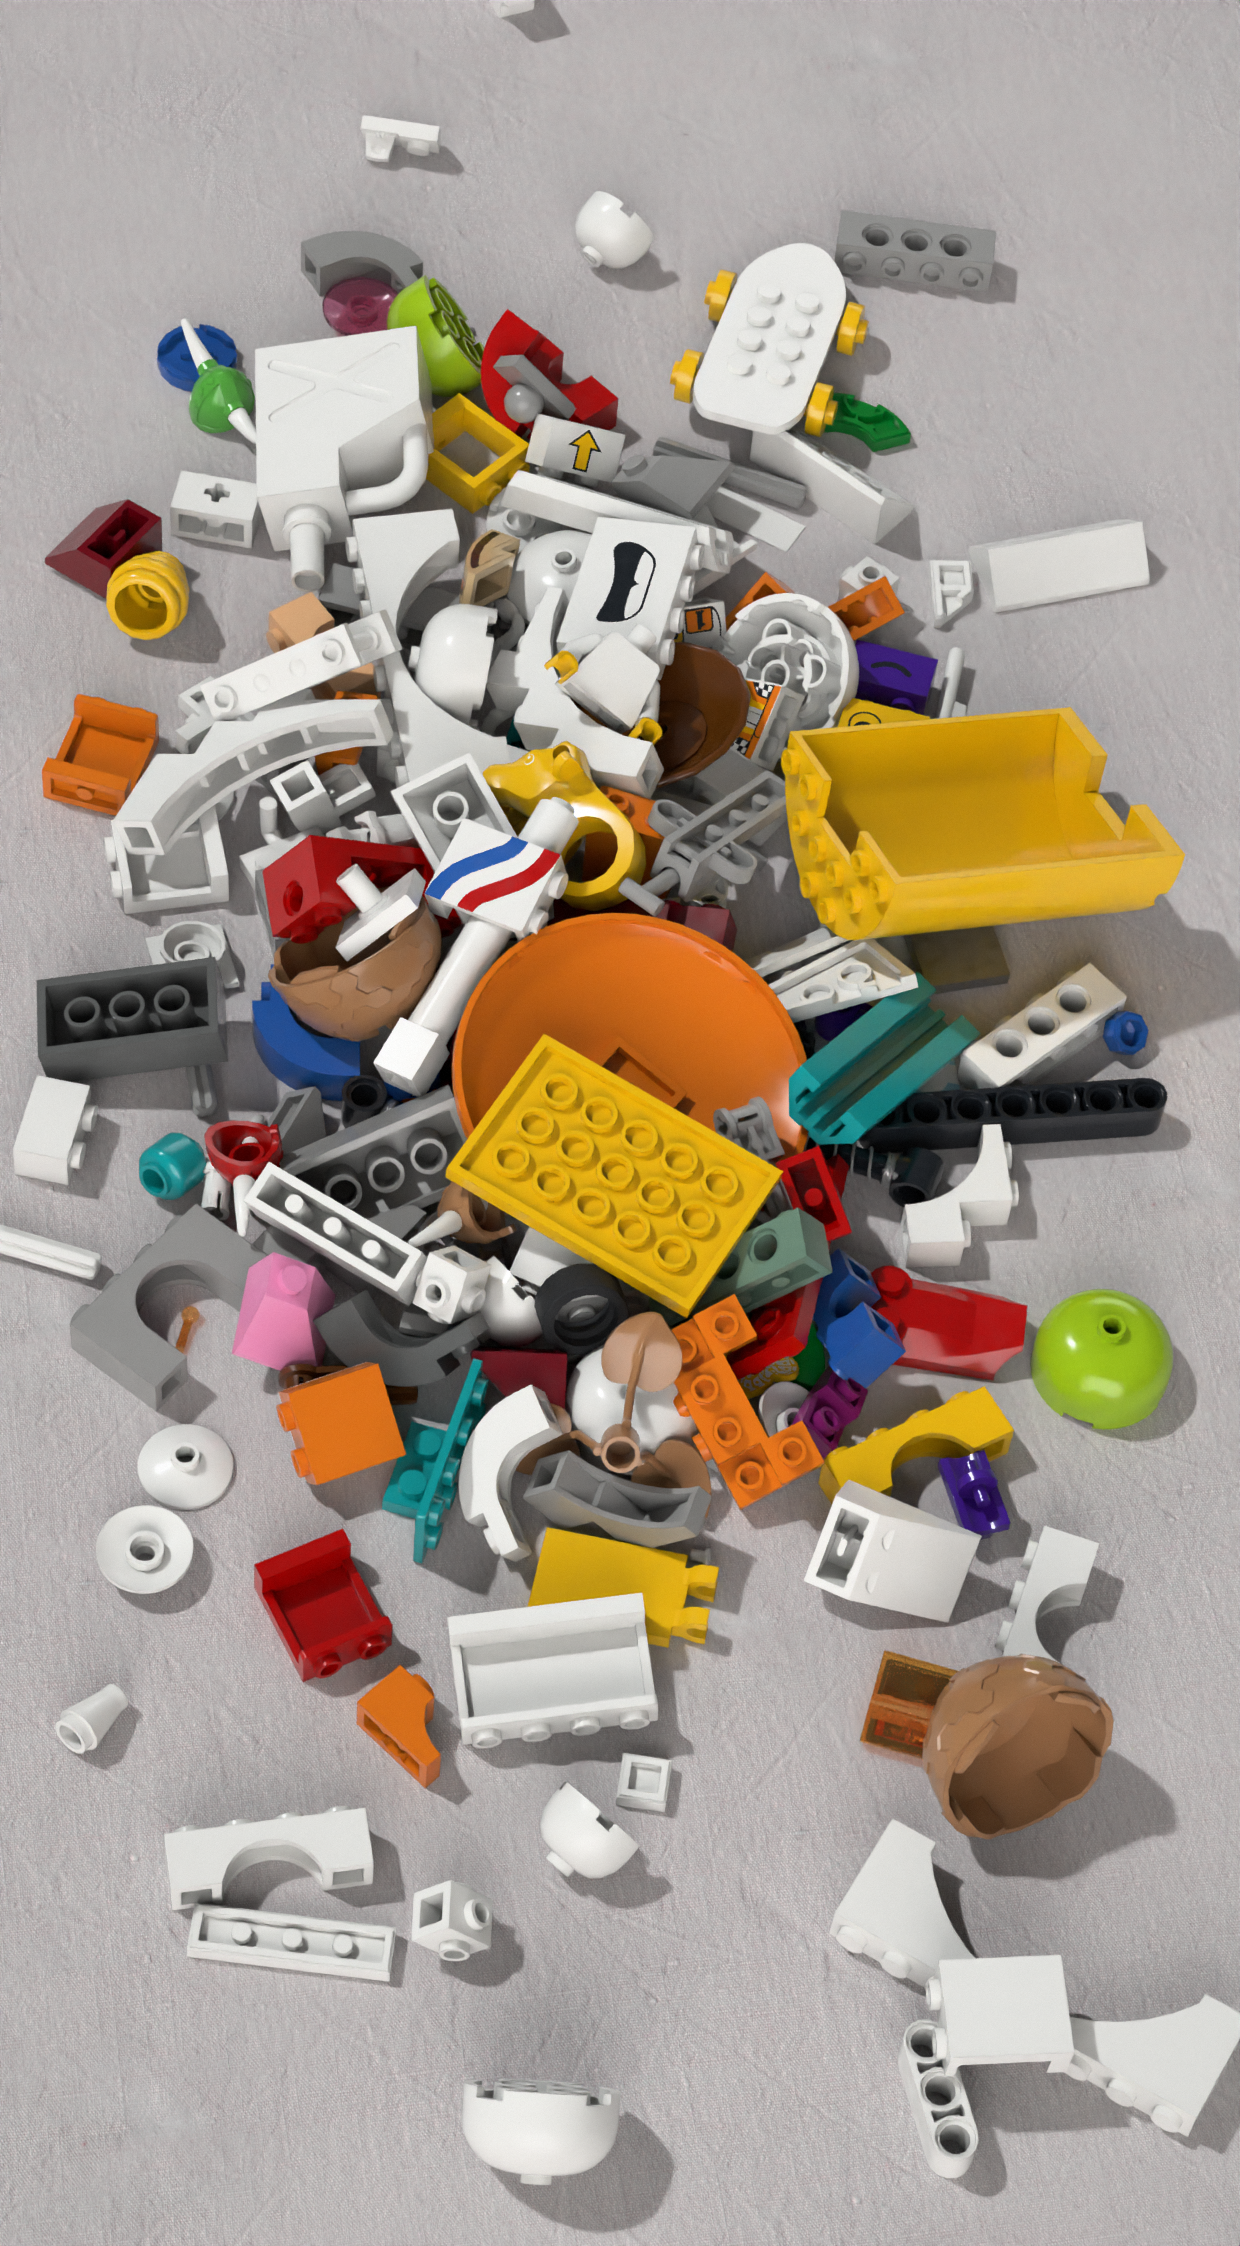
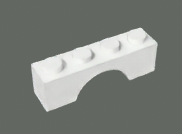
M1047 1526L1043 1527L1039 1543L1029 1540L1021 1568L1030 1571L1026 1583L1016 1580L1008 1608L1017 1610L1013 1623L1003 1621L995 1648L1004 1651L1002 1656H1018L1022 1653L1058 1662L1048 1654L1040 1643L1035 1624L1043 1615L1054 1609L1080 1606L1099 1543Z
M336 1806L326 1810L324 1813L304 1816L301 1813L289 1812L277 1816L274 1820L253 1822L249 1819H236L220 1827L203 1829L200 1826L189 1825L180 1827L173 1833L164 1834L165 1861L172 1911L194 1908L195 1903L222 1904L230 1883L241 1871L255 1863L267 1860L287 1861L304 1868L315 1878L323 1891L373 1884L374 1860L366 1808L353 1809L349 1806Z

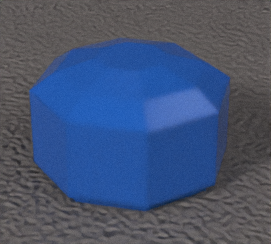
M1119 1011L1105 1021L1102 1037L1109 1051L1121 1055H1134L1145 1047L1149 1030L1142 1015L1129 1011Z

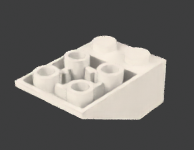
M848 1479L834 1498L804 1581L850 1601L948 1623L982 1536Z

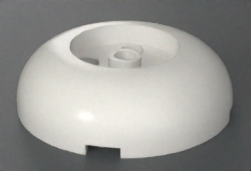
M794 593L769 595L752 602L735 615L737 620L724 637L718 635L712 649L718 650L738 666L744 678L776 683L804 696L808 694L807 701L803 706L801 705L790 731L838 727L843 708L852 698L856 697L859 682V662L856 647L850 632L841 619L822 603L810 597ZM788 735V737H787V740H786V742H785V744H784V747H783V749H782V751H781V754H780V756H779L777 762H781L782 752H783L785 749H787L788 740H789V735Z

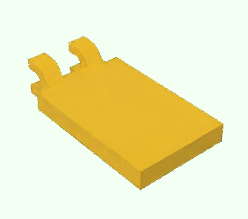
M547 1527L527 1607L642 1593L648 1644L669 1648L671 1635L682 1637L695 1643L705 1644L710 1609L702 1607L684 1608L687 1595L704 1601L714 1602L719 1567L696 1565L692 1568H687L688 1555Z

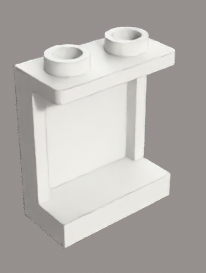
M212 806L198 818V824L190 825L166 855L128 854L113 820H110L111 836L104 837L106 862H115L116 871L110 872L113 898L121 897L124 914L229 901V874L215 806Z
M1061 1955L938 1961L933 1979H927L926 2002L929 2011L936 2010L938 2028L932 2029V2051L935 2060L942 2059L944 2076H955L957 2068L961 2065L1045 2061L1046 2073L1067 2072L1075 2050Z

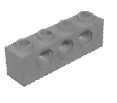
M841 210L834 262L841 273L988 292L994 261L996 231Z

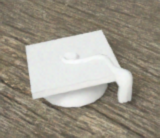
M183 921L173 924L162 935L145 938L152 965L215 957L225 989L239 987V981L221 924L210 925L200 921Z

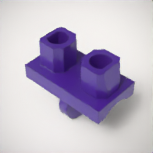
M985 1450L976 1451L962 1458L947 1457L939 1459L938 1469L958 1525L981 1535V1540L990 1538L993 1533L1009 1530L1011 1522L997 1486L996 1474L991 1470Z

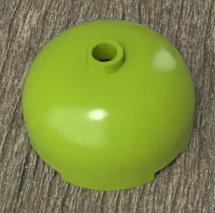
M424 275L404 288L394 298L388 311L387 330L417 326L431 380L432 394L441 397H454L458 393L464 395L481 385V361L484 347L481 342L473 346L476 340L466 323L468 318L452 295L436 278L433 277L429 280Z
M1112 1289L1085 1290L1063 1299L1043 1319L1031 1354V1375L1042 1399L1060 1416L1066 1413L1076 1419L1093 1423V1429L1123 1428L1145 1419L1158 1407L1172 1373V1342L1163 1321L1152 1308L1140 1299Z

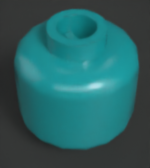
M171 1132L163 1136L144 1150L139 1158V1178L141 1184L151 1195L164 1200H176L184 1196L201 1183L206 1175L203 1173L206 1166L204 1151L198 1142L182 1133Z

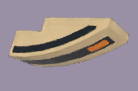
M491 529L481 535L471 545L465 560L459 604H472L483 607L508 594L514 559L518 554L521 539Z

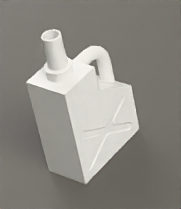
M417 326L255 349L257 499L274 552L290 550L291 583L297 590L312 592L324 585V545L346 542V537H352L355 515L382 512L399 507L413 498L425 483L428 471V454L434 452L432 387Z

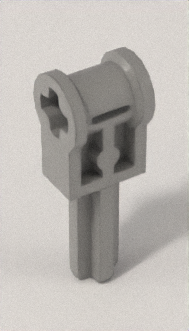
M759 1096L749 1100L748 1105L730 1111L726 1108L715 1110L713 1122L716 1133L776 1167L775 1163L785 1155V1152L773 1126L770 1109L763 1098ZM782 1179L763 1205L766 1214L772 1219H775L784 1211L793 1210Z

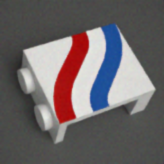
M463 818L424 895L433 914L447 919L454 908L515 932L517 941L520 942L533 933L537 935L540 929L547 926L549 919L548 910L554 898L560 899L568 883V874L560 854Z

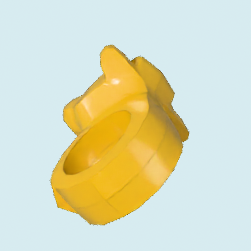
M564 741L553 748L531 750L512 763L490 765L483 771V777L499 805L516 809L527 819L530 818L541 799L551 800L552 797H558L574 807V815L577 817L579 824L560 854L563 862L566 852L572 844L586 834L601 831L617 836L618 851L615 861L605 874L593 881L583 883L568 881L561 899L570 906L589 911L609 908L628 899L618 892L621 883L627 877L638 884L641 883L646 868L644 842L628 816L611 802L594 783L588 759L583 750L568 741Z

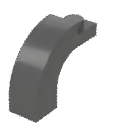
M367 1289L313 1320L329 1348L348 1367H353L365 1362L378 1363L384 1384L400 1387L425 1385L446 1377L461 1365L457 1358L478 1347L480 1344L476 1337L490 1328L481 1312H478L438 1335L426 1338L408 1336L399 1333L383 1318Z

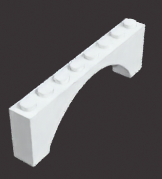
M453 509L353 519L352 537H346V553L348 562H356L357 568L352 570L355 594H362L364 601L359 602L360 619L386 609L398 636L400 625L418 595L446 570L458 568L460 539ZM400 651L377 660L378 666L373 667L376 692H384L385 699H381V702L394 733L388 743L390 758H398L399 766H395L397 788L468 752L472 755L482 775L483 771L490 765L512 763L506 736L493 737L473 729L438 707L421 691L411 678L402 661Z
M892 1818L835 1911L829 1934L835 1936L838 1943L845 1949L853 1953L863 1952L879 1961L882 1968L889 1974L901 1979L907 1977L924 1987L926 1991L927 1979H933L939 1960L973 1959L975 1957L965 1947L953 1928L941 1902L932 1865V1856L936 1842ZM1205 1993L1199 2004L1151 2019L1112 2022L1070 2017L1075 2053L1065 2073L1076 2080H1088L1104 2089L1111 2100L1122 2106H1134L1151 2116L1152 2121L1163 2130L1172 2133L1179 2132L1188 2137L1240 2042V2012Z

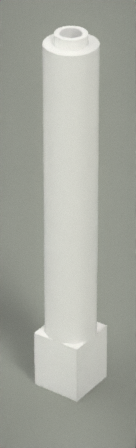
M552 797L551 800L541 799L518 838L561 854L579 824L577 817L574 815V807L558 797ZM472 915L470 916L408 1020L400 1017L373 1062L384 1082L417 1097L427 1093L450 1054L446 1045L459 1025L469 998L479 981L499 958L514 933L513 931Z

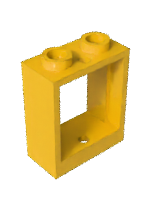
M460 393L432 413L434 452L428 454L426 480L472 514L484 505L490 506L494 497L507 486L518 470L529 472V462H525L529 444ZM465 431L500 456V458L475 477L439 452Z

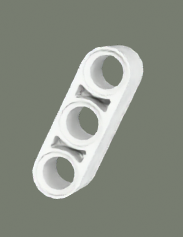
M929 2019L918 2020L911 2023L905 2031L897 2056L898 2067L930 2169L938 2176L946 2179L957 2178L964 2175L970 2168L979 2142L978 2131L959 2069L957 2068L955 2076H944L942 2059L935 2060L934 2056L922 2057L913 2051L912 2046L925 2045L932 2050V2029L938 2028V2023ZM930 2092L941 2093L948 2099L949 2104H933L928 2100L926 2094ZM944 2140L956 2141L962 2146L964 2152L960 2154L949 2153L943 2149L940 2142Z

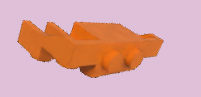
M735 1294L693 1315V1318L671 1329L678 1339L682 1350L681 1371L674 1381L678 1393L673 1403L680 1416H691L699 1433L691 1437L696 1449L705 1462L713 1459L740 1511L825 1464L803 1420L768 1438L725 1356L757 1339V1334Z

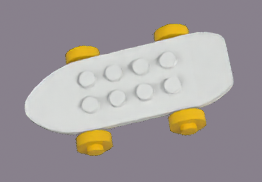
M794 243L767 252L748 265L740 274L738 280L737 273L721 269L716 281L709 282L704 304L709 305L708 319L717 321L719 324L705 357L703 352L686 349L682 360L675 361L670 378V384L675 385L674 400L689 404L693 401L697 412L706 419L770 435L788 430L798 423L802 416L807 417L805 434L822 437L826 424L832 426L834 423L838 402L833 401L834 386L817 382L835 335L838 336L836 352L853 356L857 343L864 344L869 328V321L864 320L865 305L849 302L844 316H842L846 302V288L842 274L828 253L812 244Z

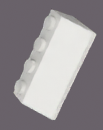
M470 752L390 791L392 798L434 873L463 818L518 838ZM553 902L548 910V921L554 918ZM455 909L465 926L471 915ZM515 932L512 934L511 938L516 937Z

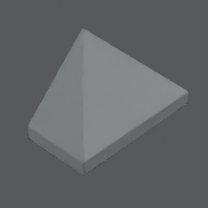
M315 1086L286 1092L266 1124L269 1127L270 1125L278 1124L284 1155L326 1137L321 1092Z

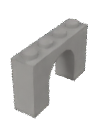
M195 1203L184 1215H176L167 1225L165 1233L153 1245L147 1244L142 1247L137 1253L133 1264L121 1275L115 1274L105 1284L102 1293L90 1305L84 1304L75 1312L70 1321L71 1348L153 1410L157 1411L188 1381L187 1356L144 1324L139 1316V1311L144 1302L163 1288L179 1284L200 1286L213 1292L240 1312L248 1269L267 1255Z

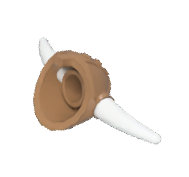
M451 1181L450 1185L442 1192V1198L437 1208L438 1219L409 1240V1244L416 1248L447 1235L466 1243L487 1244L517 1231L514 1223L506 1226L504 1211Z

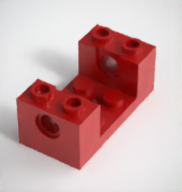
M309 835L262 871L272 937L289 938L293 943L297 944L309 943L318 938V935L324 931V927L340 923L342 916L347 915L357 906L336 881L343 872L354 864H358L376 888L392 886L415 868L426 881L422 893L425 900L424 893L435 873L421 848ZM454 908L447 919L434 914L438 920L442 938L450 936L455 928L463 924Z

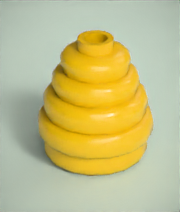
M154 551L137 555L115 569L107 584L106 607L111 620L119 630L133 638L151 640L161 638L180 626L188 612L190 590L183 565L175 556L168 552Z

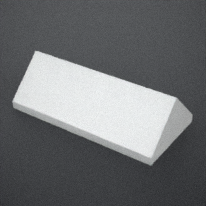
M795 425L775 435L753 431L750 460L772 475L804 485L807 490V499L873 544H876L897 526L915 507L810 435L805 434L804 431Z
M1117 519L970 546L968 551L995 613L1147 585L1150 581L1143 521Z

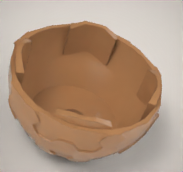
M389 886L381 887V888H377V889L380 891V893H382V892H384L386 889H388ZM423 896L421 897L418 909L348 961L344 959L335 947L345 920L359 910L358 907L347 915L342 916L340 923L324 927V931L312 942L297 944L293 943L291 939L285 940L274 953V966L268 973L272 987L279 993L285 1004L298 1015V1019L315 1030L335 1038L359 1042L378 1036V1028L384 1025L389 1029H394L400 1017L406 1020L409 1019L439 969L442 947L440 926Z
M1022 1653L1018 1656L986 1659L967 1668H962L952 1676L950 1682L937 1698V1703L932 1710L927 1732L923 1739L922 1758L924 1771L928 1775L929 1782L940 1804L941 1813L956 1831L966 1836L991 1840L1000 1835L1020 1831L1046 1818H1051L1066 1805L1081 1799L1099 1777L1102 1758L1111 1745L1114 1720L1112 1711L1104 1698L1094 1692L1086 1683L1085 1678L1065 1665L1051 1659Z

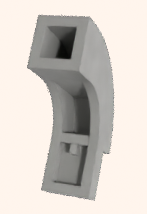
M339 231L323 234L301 242V271L319 296L347 286L364 285L382 290L394 300L404 288L423 277V261L411 249L386 236L363 231Z

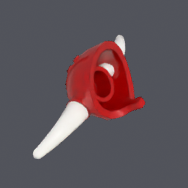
M263 1115L254 1116L249 1121L231 1120L218 1122L210 1126L204 1134L206 1150L212 1166L233 1186L236 1222L240 1236H245L248 1233L251 1210L243 1200L267 1163L270 1162L280 1168V1160L284 1156L278 1124L270 1125V1127L264 1125L265 1117Z

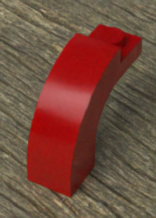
M507 309L487 339L481 361V384L486 403L496 421L520 438L523 437L528 429L531 430L527 436L530 440L534 421L526 424L518 423L508 416L504 407V398L507 391L513 386L493 366L500 356L524 355L530 361L546 339Z

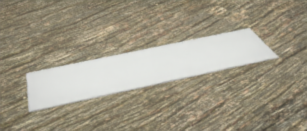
M720 486L706 503L712 517L784 552L789 550L806 527L723 486Z

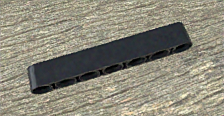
M1134 1078L913 1093L878 1123L885 1126L876 1124L858 1141L864 1149L868 1150L873 1146L874 1152L880 1154L888 1152L900 1153L913 1147L928 1150L978 1147L982 1126L1001 1124L1003 1142H1010L1011 1145L1146 1136L1154 1133L1160 1125L1167 1102V1091L1160 1082L1154 1079Z

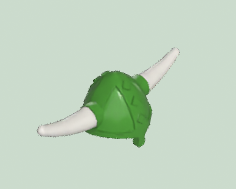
M183 318L181 320L182 329L200 376L196 380L190 394L189 415L192 423L199 430L208 433H221L236 428L244 437L256 444V428L249 417L255 402L251 381L243 372L235 368L219 365L207 351L189 320Z

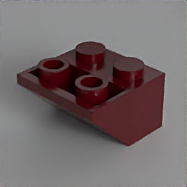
M129 499L97 507L45 557V564L106 599L108 581L117 567L137 555L162 551V518Z

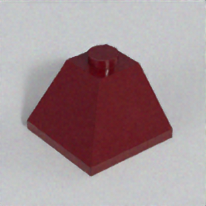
M478 1346L470 1351L471 1360L473 1361V1358L483 1361L482 1372L505 1397L529 1385H533L545 1392L550 1403L558 1405L565 1410L567 1353L556 1349H513Z

